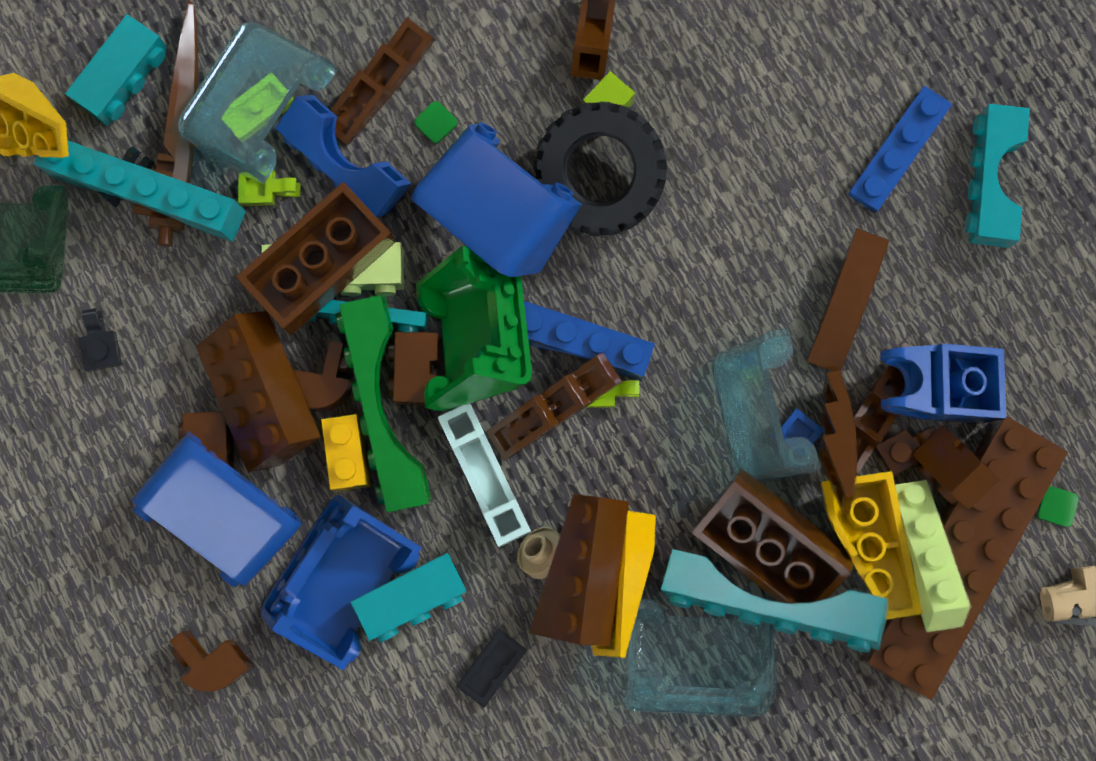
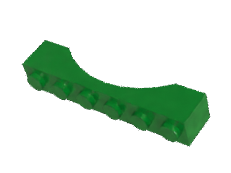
M378 295L339 304L341 312L336 313L337 324L340 333H346L348 347H344L345 359L348 367L354 368L356 381L352 382L353 394L356 402L362 403L364 415L360 416L361 429L365 437L369 436L372 450H368V460L371 470H377L380 484H376L378 502L380 505L385 504L387 513L428 504L432 497L425 467L397 439L387 421L382 406L379 386L380 366L385 346L393 331L386 295Z

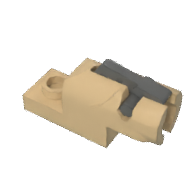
M1096 566L1071 568L1072 580L1041 588L1040 600L1042 613L1046 621L1054 624L1096 626Z

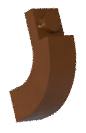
M581 0L570 76L602 80L605 77L616 0Z

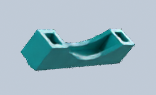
M68 141L69 156L55 158L39 157L37 155L34 165L50 177L80 188L100 191L134 202L174 218L202 232L230 242H234L246 213L234 199Z
M672 549L661 588L667 599H670L669 603L680 608L689 609L692 604L704 607L703 611L717 617H724L725 613L739 616V621L750 625L759 626L760 622L774 624L775 630L786 634H796V630L811 633L810 638L823 643H832L833 639L848 642V648L860 652H869L870 648L879 650L889 608L887 598L852 590L833 598L813 603L788 604L768 601L751 595L733 585L716 570L707 557Z

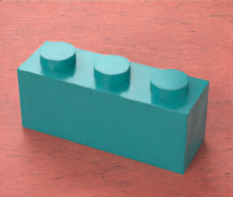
M126 14L65 95L75 105L108 127L111 121H116L122 116L125 110V103L131 95L141 91L146 81L145 77L151 69L161 65L165 59V51L168 47L159 35Z
M447 552L353 599L351 604L369 641L377 637L381 643L399 634L398 626L410 621L412 626H415L431 617L430 610L440 605L446 610L462 602L461 594L467 591Z

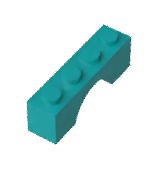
M989 103L980 114L975 116L973 134L977 135V147L972 149L970 156V166L975 167L974 180L970 181L967 191L968 200H972V209L967 214L965 220V232L970 233V244L1010 248L1020 241L1022 207L1012 202L1002 191L998 181V165L1003 155L1017 151L1027 142L1030 108Z

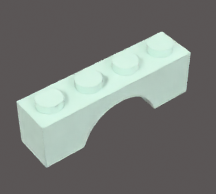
M471 404L458 407L439 416L438 420L464 471L498 547H502L531 533Z

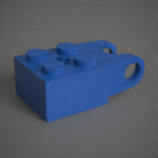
M942 343L939 345L899 347L880 352V361L897 368L902 373L905 381L904 391L900 397L881 400L882 410L916 419L984 424L1006 419L1004 349Z

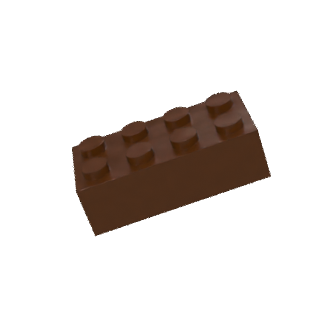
M342 182L242 270L236 278L276 322L292 336L393 246L395 240L382 222Z
M267 311L234 314L196 346L200 360L205 367L213 391L219 401L226 423L230 428L239 450V455L248 473L281 466L321 438Z
M742 468L699 518L692 531L696 537L780 603H813L828 599L850 575L853 567L852 560L842 546Z

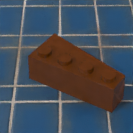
M573 494L529 632L530 634L578 645L610 646L629 501Z

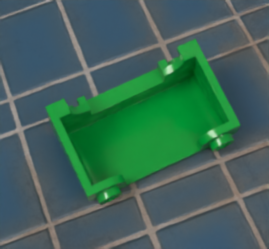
M462 245L416 283L417 300L421 309L427 315L439 318L442 321L446 377L436 376L430 379L424 388L425 408L437 411H448L517 390L528 383L532 377L521 276L510 277L498 272L470 248Z

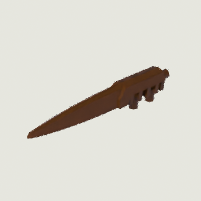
M188 0L171 85L163 142L164 154H157L156 170H150L190 184L198 111V39L195 5L192 1ZM133 203V214L150 216L149 229L159 230L157 244L171 247L173 231H183L185 223Z

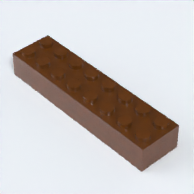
M1006 416V419L991 423L974 453L1000 480L970 509L966 508L958 500L954 504L948 501L939 516L971 606L963 627L926 632L921 615L888 619L885 622L879 650L870 648L869 652H863L859 659L916 695L931 701L1068 454V451Z

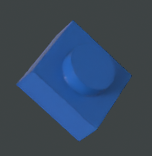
M796 408L774 434V437L801 458L824 430Z

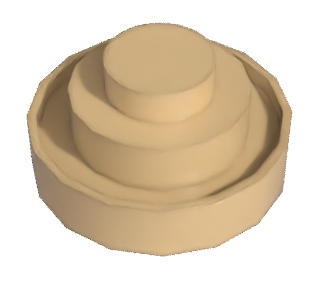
M541 527L528 534L518 550L517 562L520 569L532 578H547L560 534L551 527Z

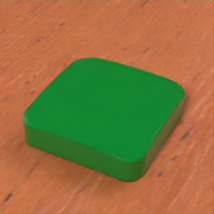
M438 101L432 102L414 120L415 126L433 144H439L458 125L457 119Z
M1049 486L1038 507L1037 517L1040 520L1070 527L1075 517L1079 501L1078 495Z

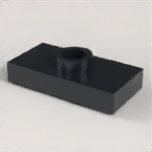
M499 628L456 687L485 708L528 649Z

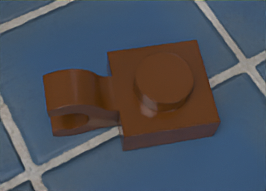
M932 426L913 437L909 435L906 429L878 444L875 450L888 472L892 471L893 476L919 462L912 454L937 429L935 426Z

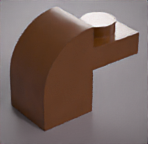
M329 341L322 375L294 370V375L310 411L326 412L333 410L343 404L351 394L352 382L341 378L342 374H348L349 372L344 354V347L346 346L343 343Z
M190 631L180 632L169 641L175 648L172 653L176 660L182 666L187 667L189 665L191 668L181 680L187 686L198 691L211 692L228 687L255 667L233 639L224 641L209 655Z

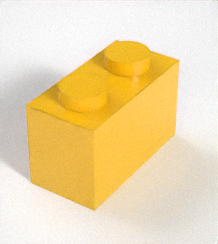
M354 414L321 419L330 490L339 492L371 487L360 417Z

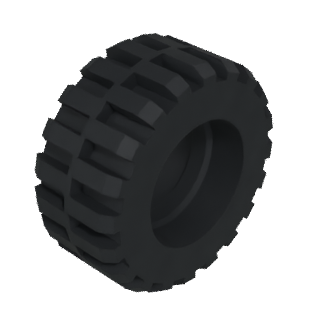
M588 102L580 104L574 109H568L561 114V117L547 127L546 134L543 139L539 140L536 148L538 152L536 159H534L533 170L536 173V180L541 184L554 186L555 183H561L571 189L574 193L572 197L582 204L568 226L570 230L597 237L600 235H616L638 225L651 213L665 187L667 159L661 139L651 124L640 114L628 107L611 102ZM595 136H607L618 140L627 148L633 160L634 172L629 187L621 196L608 202H595L584 198L575 190L569 177V161L572 153L583 141Z

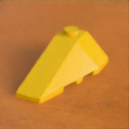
M16 73L1 75L0 154L3 156L20 155L21 157L38 155L39 157L55 158L69 156L66 122L33 82Z
M892 471L856 476L850 513L842 515L830 482H821L827 518L871 595L887 598L889 608L886 620L923 614Z
M628 511L610 646H592L593 655L620 658H625L654 553L656 515Z

